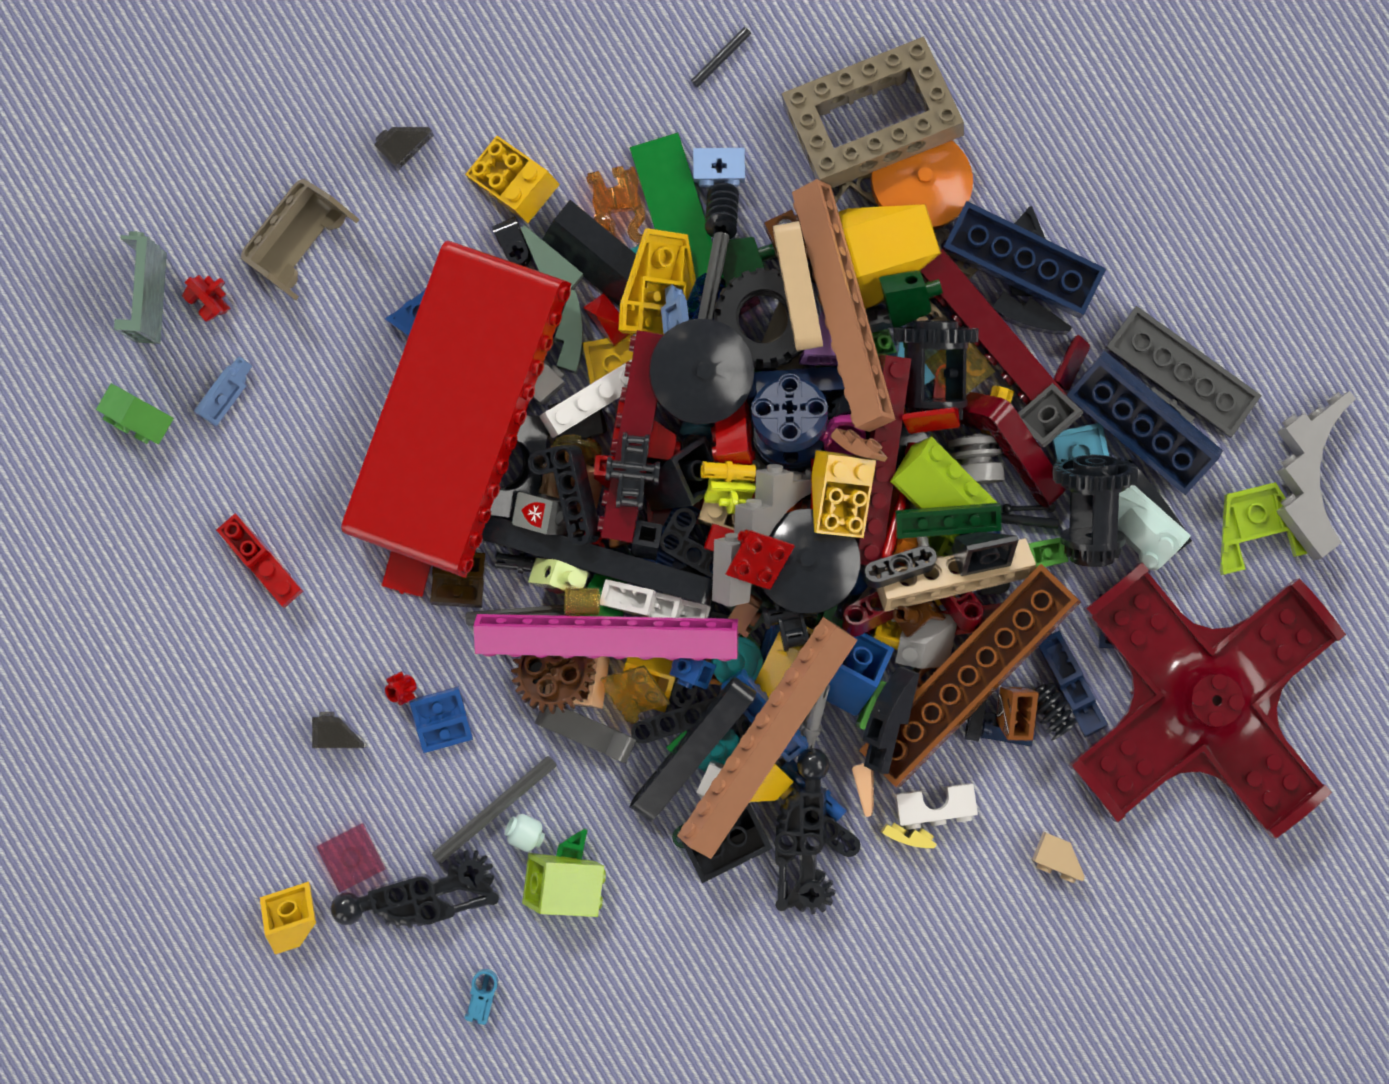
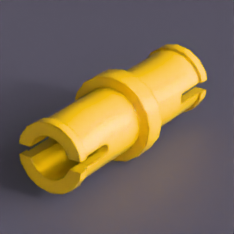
M703 461L701 465V478L724 479L725 482H731L732 480L754 482L756 476L755 465L733 464L732 461H726L725 463Z

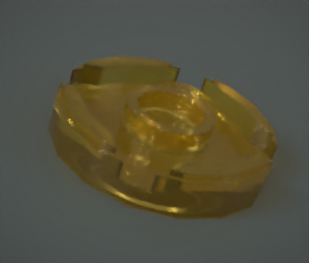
M564 435L556 438L553 445L551 444V448L569 444L579 446L583 452L585 464L589 466H595L596 455H602L600 444L591 438H587V441L581 440V436ZM566 451L565 459L569 460V454Z

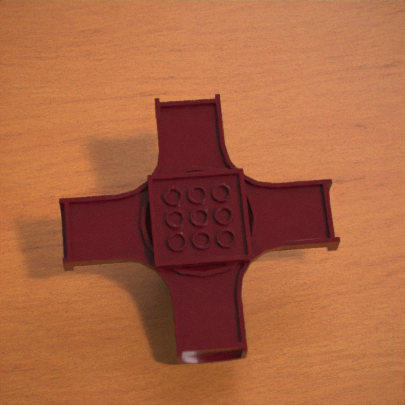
M1138 563L1129 574L1092 604L1083 608L1084 612L1121 655L1131 673L1132 691L1130 694L1132 697L1128 710L1116 726L1069 763L1068 766L1077 772L1112 815L1110 818L1117 823L1126 816V813L1165 781L1180 773L1201 772L1214 776L1232 790L1269 837L1277 839L1307 816L1332 793L1326 784L1320 782L1292 748L1279 727L1277 706L1282 689L1296 673L1335 641L1341 640L1346 633L1300 578L1293 579L1250 616L1231 627L1211 629V627L1208 628L1195 624L1180 612L1148 573L1149 570L1144 563Z

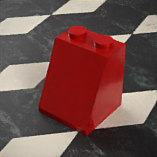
M620 400L617 414L623 413L624 403H621ZM654 420L647 461L665 463L680 452L681 442H677V435ZM614 428V439H618L620 431L618 428Z

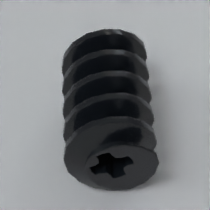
M718 183L713 185L707 192L705 230L712 238H714V234L717 232L728 234L729 240L737 234L739 191L733 184Z
M1054 683L1043 684L1034 689V691L1038 692L1037 706L1039 708L1036 711V716L1044 715V718L1040 721L1041 725L1050 724L1046 733L1055 732L1051 741L1067 733L1077 723L1076 718L1067 719L1072 713L1070 709L1062 710L1066 702L1064 700L1057 702L1061 695L1060 692L1051 693L1055 687Z

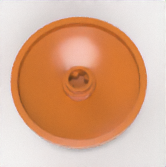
M952 140L871 172L870 178L872 193L879 207L925 204L934 230L948 225L960 215L966 201H969L973 189V174L970 163L961 148Z

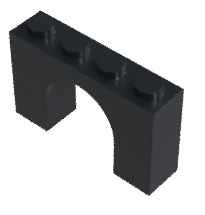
M526 414L525 422L520 426L517 434V444L522 451L523 467L515 481L507 486L500 487L499 494L494 499L490 509L491 515L513 518L518 492L537 496L538 489L541 488L542 475L534 474L528 466L530 455L536 451L544 450L547 439L550 437V433L539 416ZM543 457L542 463L544 464L546 459Z

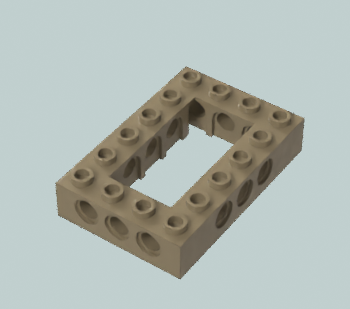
M924 36L781 93L783 107L815 179L830 184L831 188L964 136V121ZM907 72H910L914 81L915 91L920 94L923 100L924 113L839 147H833L819 115L829 114L830 110L847 103L849 105L854 104L855 100L870 94L874 96L878 94V91L895 84L899 86L905 83L908 76Z

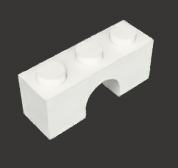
M967 783L946 786V801L943 806L937 809H930L925 805L921 790L896 793L895 801L899 825H905V829L908 830L921 828L920 823L931 822V826L947 824L946 819L956 818L957 822L972 821V816L978 815L974 785Z

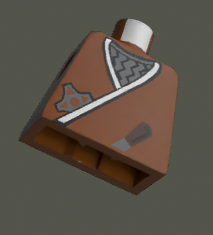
M1000 687L996 721L1008 740H1033L1038 692L1026 687Z

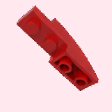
M236 513L216 529L242 562L251 569L283 608H286L304 592L282 563Z

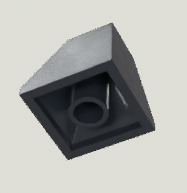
M988 532L966 533L955 537L952 552L960 575L966 576L1011 566L1019 541L1016 535Z

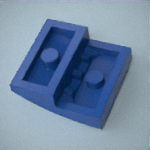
M459 686L409 701L423 753L473 740Z

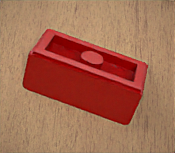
M956 407L902 415L906 429L911 434L960 427L959 412Z

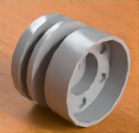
M987 434L965 435L947 442L948 449H959L960 452L951 453L950 455L955 460H960V466L979 485L1005 481L1004 464L992 462L991 457L1003 454L1002 449L990 448V446L998 445L993 436Z

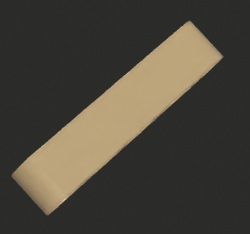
M796 221L773 226V233L796 350L802 351L823 347L800 223Z

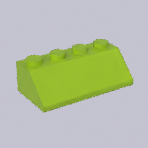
M932 436L910 447L890 481L918 509L997 503ZM960 534L945 535V536H946L952 543H954L955 537L959 536Z

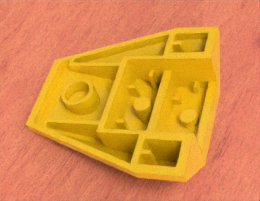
M925 204L847 208L838 212L865 309L876 306L884 300L879 277L915 270L920 271L941 254Z
M649 228L644 230L620 303V332L636 335L637 330L664 335L661 308L666 304L665 288L671 284L683 290L687 300L689 320L698 319L701 304L687 234Z

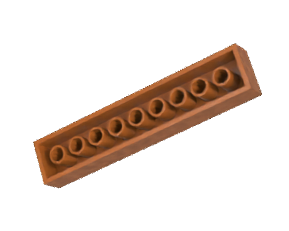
M1040 564L915 692L908 724H900L889 774H883L895 787H901L1081 603L1045 566ZM865 743L859 750L865 757L869 743Z

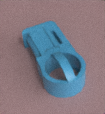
M482 969L474 975L470 992L472 995L468 1013L464 1016L465 1020L470 1022L476 1020L478 1024L482 1025L487 1023L499 981L494 971ZM485 974L480 990L476 985V979L480 975ZM491 976L494 981V987L492 990L486 991Z

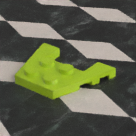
M1276 482L1224 495L1220 575L1245 570L1239 543L1285 531L1288 535L1293 557L1308 554L1276 512L1283 506L1281 501L1286 498Z

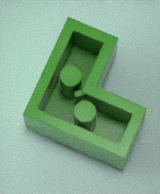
M112 383L96 408L97 411L104 414L102 418L104 421L127 434L130 430L136 432L134 437L146 444L151 440L159 445L174 419Z

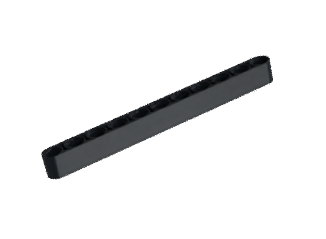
M493 515L490 516L489 521L484 526L482 532V540L545 559L559 560L579 569L692 602L711 605L713 579L593 544L575 545L570 541L569 537L548 535L513 525L510 520Z

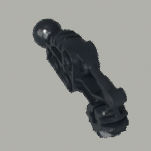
M815 748L806 749L797 759V769L805 779V787L797 791L796 795H788L785 798V804H781V814L777 816L779 824L776 825V838L774 841L775 862L779 866L777 901L775 904L777 910L785 911L787 908L795 906L798 910L804 912L809 907L812 915L816 913L817 908L822 913L825 912L826 905H832L833 899L831 897L836 893V890L829 888L832 886L833 880L824 881L826 872L817 869V854L821 852L827 839L826 788H821V779L828 773L830 764L826 754ZM811 810L817 812L820 819L818 821L810 820L807 812ZM784 835L790 836L794 844H784L781 837ZM807 837H816L820 845L811 846L807 841ZM796 855H799L800 878L788 896L786 865ZM810 888H814V891L818 894L813 896L812 892L809 891Z
M465 850L463 852L465 860L457 855L454 859L459 865H449L448 876L432 880L427 874H418L368 890V895L361 897L349 892L341 893L331 903V915L339 924L352 925L358 922L363 912L373 909L374 914L384 919L385 925L393 924L396 928H400V926L413 928L415 924L419 927L449 919L455 913L467 909H475L489 904L495 905L499 901V894L491 886L494 875L485 872L492 869L493 864H483L488 858L486 854L479 860L477 859L478 850L474 851L473 858H470L468 850ZM470 865H472L473 869H478V872L475 874L477 888L474 886V880L471 875L465 874ZM418 880L426 881L429 885V890L425 893H419L415 889V882ZM392 888H400L404 893L403 899L398 901L392 899L390 896ZM459 889L483 895L457 905H453L438 897ZM426 905H431L435 908L436 915L432 918H427L423 915L422 908Z

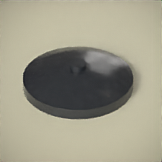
M711 319L688 320L669 329L655 345L649 362V381L653 394L659 404L675 418L692 424L715 423L731 416L747 399L754 379L752 355L743 338L726 324Z
M800 509L786 513L775 525L769 536L793 544L795 547L771 589L761 588L770 600L787 611L805 615L828 611L839 605L850 594L856 584L860 570V552L854 537L815 533L813 509Z

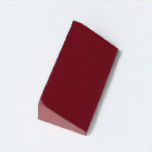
M1080 335L1073 337L1053 377L1057 384L1065 390H1070L1090 349V344Z

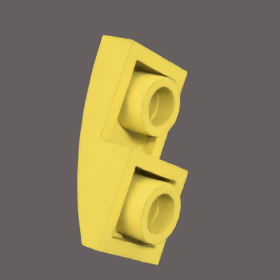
M886 823L880 831L898 842L914 847L935 848L937 845L932 841L934 836L923 828L919 832L913 829L908 837L905 836L907 830L896 823H893L892 826Z

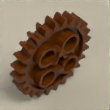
M522 655L521 659H513L518 668L511 669V672L518 677L514 678L512 683L520 685L515 691L518 695L524 694L521 699L524 703L530 701L529 706L532 709L536 708L539 704L541 713H544L547 707H549L551 714L555 713L556 707H559L562 713H565V705L567 704L574 709V700L577 699L580 702H584L581 697L582 692L590 694L586 685H593L595 683L589 677L596 674L595 669L590 668V666L595 664V661L587 656L553 659L552 655L542 658L535 655ZM570 660H574L572 664H568ZM534 663H542L539 671L531 672V667ZM555 667L557 674L552 676L551 669ZM571 671L577 672L574 680L565 681L567 673ZM540 679L536 684L533 683L534 680ZM547 684L554 685L551 693H542L544 686Z

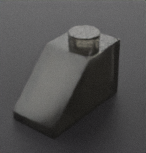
M391 127L388 131L386 129L383 130L376 137L375 140L377 142L374 146L399 171L434 134L429 127Z
M319 712V717H312V748H367V742L342 717H335V712Z

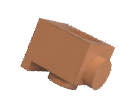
M750 594L749 603L736 605L728 618L738 619V633L746 638L752 631L749 625L754 627L762 615L758 610L763 602Z

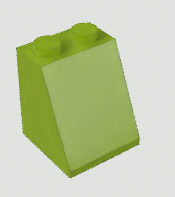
M528 853L522 904L539 914L598 917L599 910L603 904L601 895L602 884L606 880L604 865L593 860Z

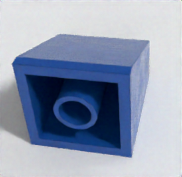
M866 633L854 637L857 639V642L829 682L830 690L826 699L827 702L854 716L858 715L877 689L894 651V648Z

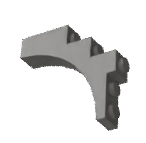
M1351 391L1340 394V392L1335 393L1326 400L1328 403L1323 409L1318 407L1308 415L1306 413L1299 416L1292 414L1282 422L1284 427L1277 431L1293 452V454L1281 462L1283 467L1277 471L1293 494L1281 501L1283 506L1276 512L1313 561L1325 557L1342 543L1331 526L1323 505L1320 489V464L1323 449L1332 427L1342 412L1356 400Z
M771 464L767 465V469L756 470L755 499H747L746 503L735 505L734 533L725 534L724 538L714 539L712 601L729 607L749 603L751 583L725 575L741 546V542L737 539L738 533L747 529L769 536L785 513L799 500L811 494V468H806L805 472L784 470L782 465Z

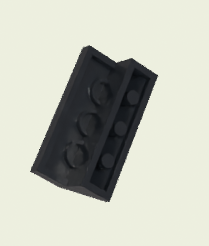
M569 200L555 217L542 240L583 273L584 278L620 306L636 253L572 200Z

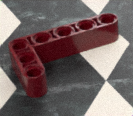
M969 392L966 395L968 405L963 408V420H960V423L968 427L990 431L1034 499L1041 506L1049 508L1066 489L1061 484H1056L1053 480L1052 464L1015 408L1003 398Z
M950 571L953 574H959L956 571ZM925 577L928 580H935L932 577ZM901 582L904 586H910L908 583ZM972 591L958 594L960 598L949 596L939 599L962 631L974 632L980 626L983 607ZM875 592L849 605L845 609L842 629L853 637L860 636L893 619L894 610L884 611L878 592ZM872 608H879L881 611H875ZM966 614H971L974 618H969ZM849 619H857L859 622H852Z

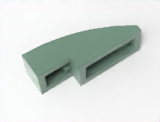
M571 289L555 340L564 343L557 362V368L577 374L582 357L583 322L576 291Z

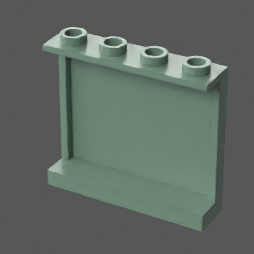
M130 231L129 235H121L120 239L136 251L131 320L115 319L114 330L135 343L161 344L167 253L160 248V245L155 244V241H152L150 237L145 236V233Z

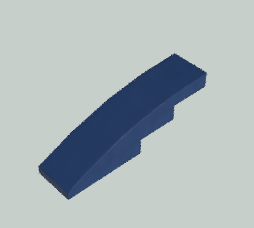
M1060 630L1049 635L1038 647L1062 696L1072 711L1073 717L1077 719V724L1086 738L1108 727V723L1097 705L1096 698Z

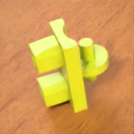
M709 478L708 488L704 495L705 503H719V506H726L728 514H735V505L746 503L747 499H752L756 490V483H750V481L745 480L725 482L724 479Z

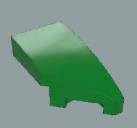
M584 828L559 843L556 856L582 860L588 829Z

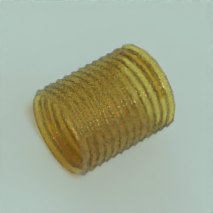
M565 588V615L598 616L600 612L599 588Z

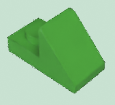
M1060 537L1028 543L1036 563L1035 569L1040 564L1048 567L1069 562L1068 557L1064 554V545L1060 542Z

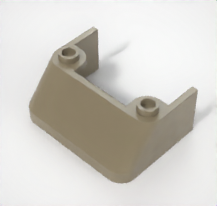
M301 179L291 187L242 250L241 259L284 293L297 300L299 296L290 290L298 281V271L294 266L324 228L333 230L341 227L345 217L355 223L360 219L330 194L306 179Z

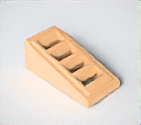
M864 763L854 765L852 772L864 815L869 817L872 816L874 811V771L864 767Z

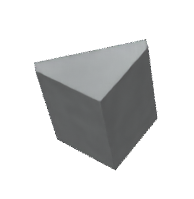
M1052 383L1018 414L1038 445L1045 447L1083 414V411Z

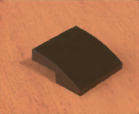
M475 552L473 567L467 573L466 578L433 566L431 605L482 608L486 553Z

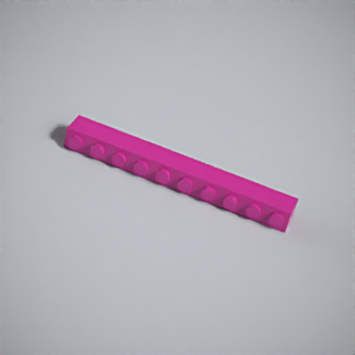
M477 614L473 625L475 654H482L488 657L500 654L511 657L535 655L540 658L552 655L563 658L587 656L592 659L603 656L615 659L639 657L640 659L647 660L655 657L668 660L691 658L700 661L707 658L729 661L737 659L738 619Z

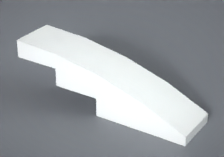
M607 579L605 580L599 605L641 617L708 618L711 608L708 605L683 600L680 597Z

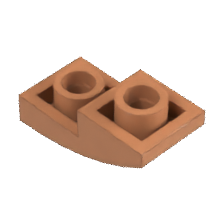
M836 428L831 434V438L836 443L855 455L884 462L888 458L881 451L882 446L872 438H869V440L860 438L856 432L850 429L845 431Z

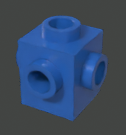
M679 658L673 660L670 675L679 678L678 684L690 689L693 685L707 689L717 665L706 660L697 661L691 658Z

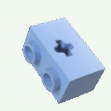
M693 148L694 183H699V187H712L714 183H729L738 187L740 183H745V148ZM716 163H721V166L724 168L722 173H717L715 169Z

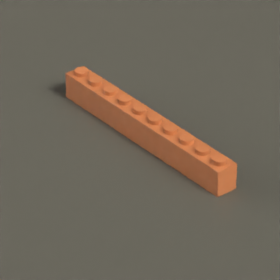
M816 179L792 192L794 199L793 207L799 217L802 236L807 247L806 255L812 265V277L817 284L819 291L818 299L826 317L825 325L830 332L832 339L831 347L837 357V369L844 383L845 398L850 405L851 421L855 428L871 432L894 421L895 416L830 184Z
M822 618L804 647L799 651L790 668L785 672L776 689L770 694L762 710L756 715L755 720L745 735L742 736L731 756L726 760L717 777L712 781L703 798L696 805L687 822L683 824L677 836L687 846L710 859L713 857L857 642L856 638L826 618Z

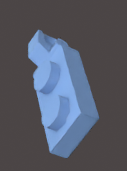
M673 284L665 288L666 304L661 308L664 334L675 325L689 320L687 300L683 290L675 287Z
M238 356L231 366L228 365L194 411L214 426L218 425L247 386L244 384L247 379L245 376L252 368V365Z

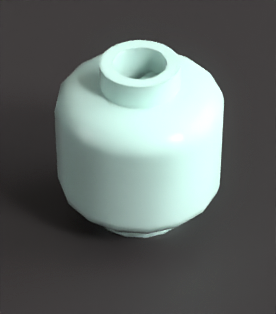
M519 814L517 817L513 816L509 820L504 833L507 836L508 844L525 852H530L535 846L539 848L545 837V833H542L541 822L525 814Z

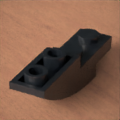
M898 667L883 687L871 711L862 741L869 743L864 767L880 774H889L900 724H908L919 673L904 667Z

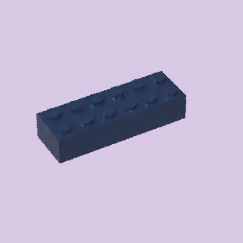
M966 201L943 247L947 255L1079 319L1084 316L1106 271V268Z
M1103 351L1066 395L1184 495L1218 461L1223 452L1219 446L1106 351Z

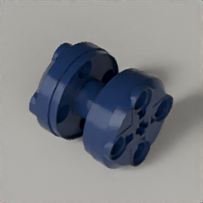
M785 374L781 378L769 382L759 390L751 407L754 426V448L758 457L766 466L771 464L782 465L783 469L788 471L804 472L806 468H811V459L815 458L816 450L826 451L823 441H820L828 422V405L825 396L813 383L801 379L795 374ZM788 388L795 389L793 392L785 391ZM790 458L797 460L793 463L786 462Z

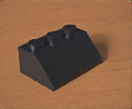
M748 803L711 859L690 848L681 840L702 883L772 849L750 803Z

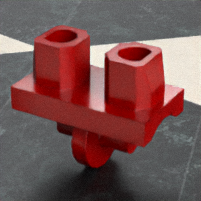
M198 275L195 278L189 277L184 282L187 287L181 296L190 304H195L198 299L205 304L198 311L204 321H211L218 315L226 314L231 309L223 300L226 293L221 289L225 284L222 278L214 281L210 276L203 279L201 275Z

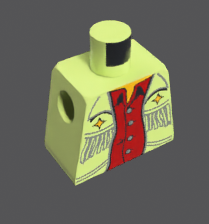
M536 558L528 583L569 599H574L582 595L588 572L559 560ZM549 569L550 574L548 577H545L546 570Z

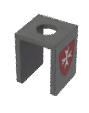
M518 492L512 520L513 525L548 535H568L560 498L542 493H537V496Z

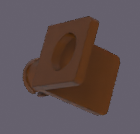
M934 600L907 607L898 606V609H894L893 612L894 620L906 637L913 636L930 619L941 621L946 619Z

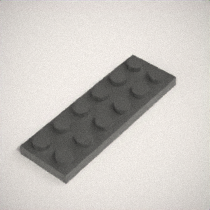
M1138 306L1134 307L1106 346V349L1230 438L1233 437L1262 396Z

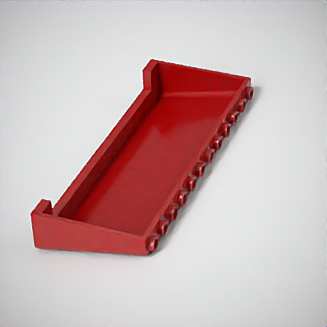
M449 240L443 243L343 517L341 530L344 534L466 578L467 573L473 567V557L476 548L482 542V532L485 524L490 519V509L493 501L499 494V484L502 476L508 469V459L511 451L517 444V434L520 426L525 422L529 401L534 397L535 384L538 376L543 372L544 359L547 351L552 347L553 334L561 322L562 309L570 297L571 283Z

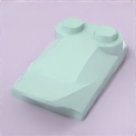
M1131 485L1130 488L1119 493L1118 530L1126 535V543L1139 554L1140 563L1143 562L1149 570H1158L1177 553L1191 535L1135 485Z

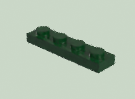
M1000 503L895 510L896 537L901 539L1002 531Z

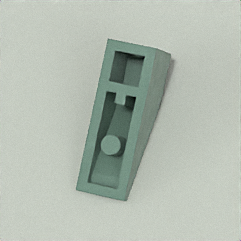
M523 225L521 231L539 272L571 283L570 289L574 290L584 278L583 273Z

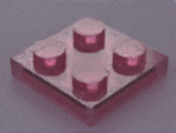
M364 823L316 846L339 893L387 869Z

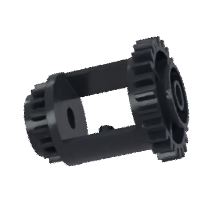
M914 321V327L894 328V341L903 342L905 358H911L905 400L907 413L956 407L959 412V420H963V408L968 405V400H966L967 348L969 343L978 342V328L958 327L957 321ZM925 349H946V368L943 372L946 378L945 398H924Z
M1082 455L1076 458L1068 457V460L1061 459V461H1056V464H1053V480L1056 484H1061L1064 489L1070 491L1069 528L1063 530L1060 534V542L1064 545V554L1070 557L1072 563L1081 566L1102 567L1114 563V558H1119L1121 547L1126 543V535L1118 530L1119 493L1138 482V466H1135V463H1129L1128 460L1121 461V458L1116 459L1106 455Z

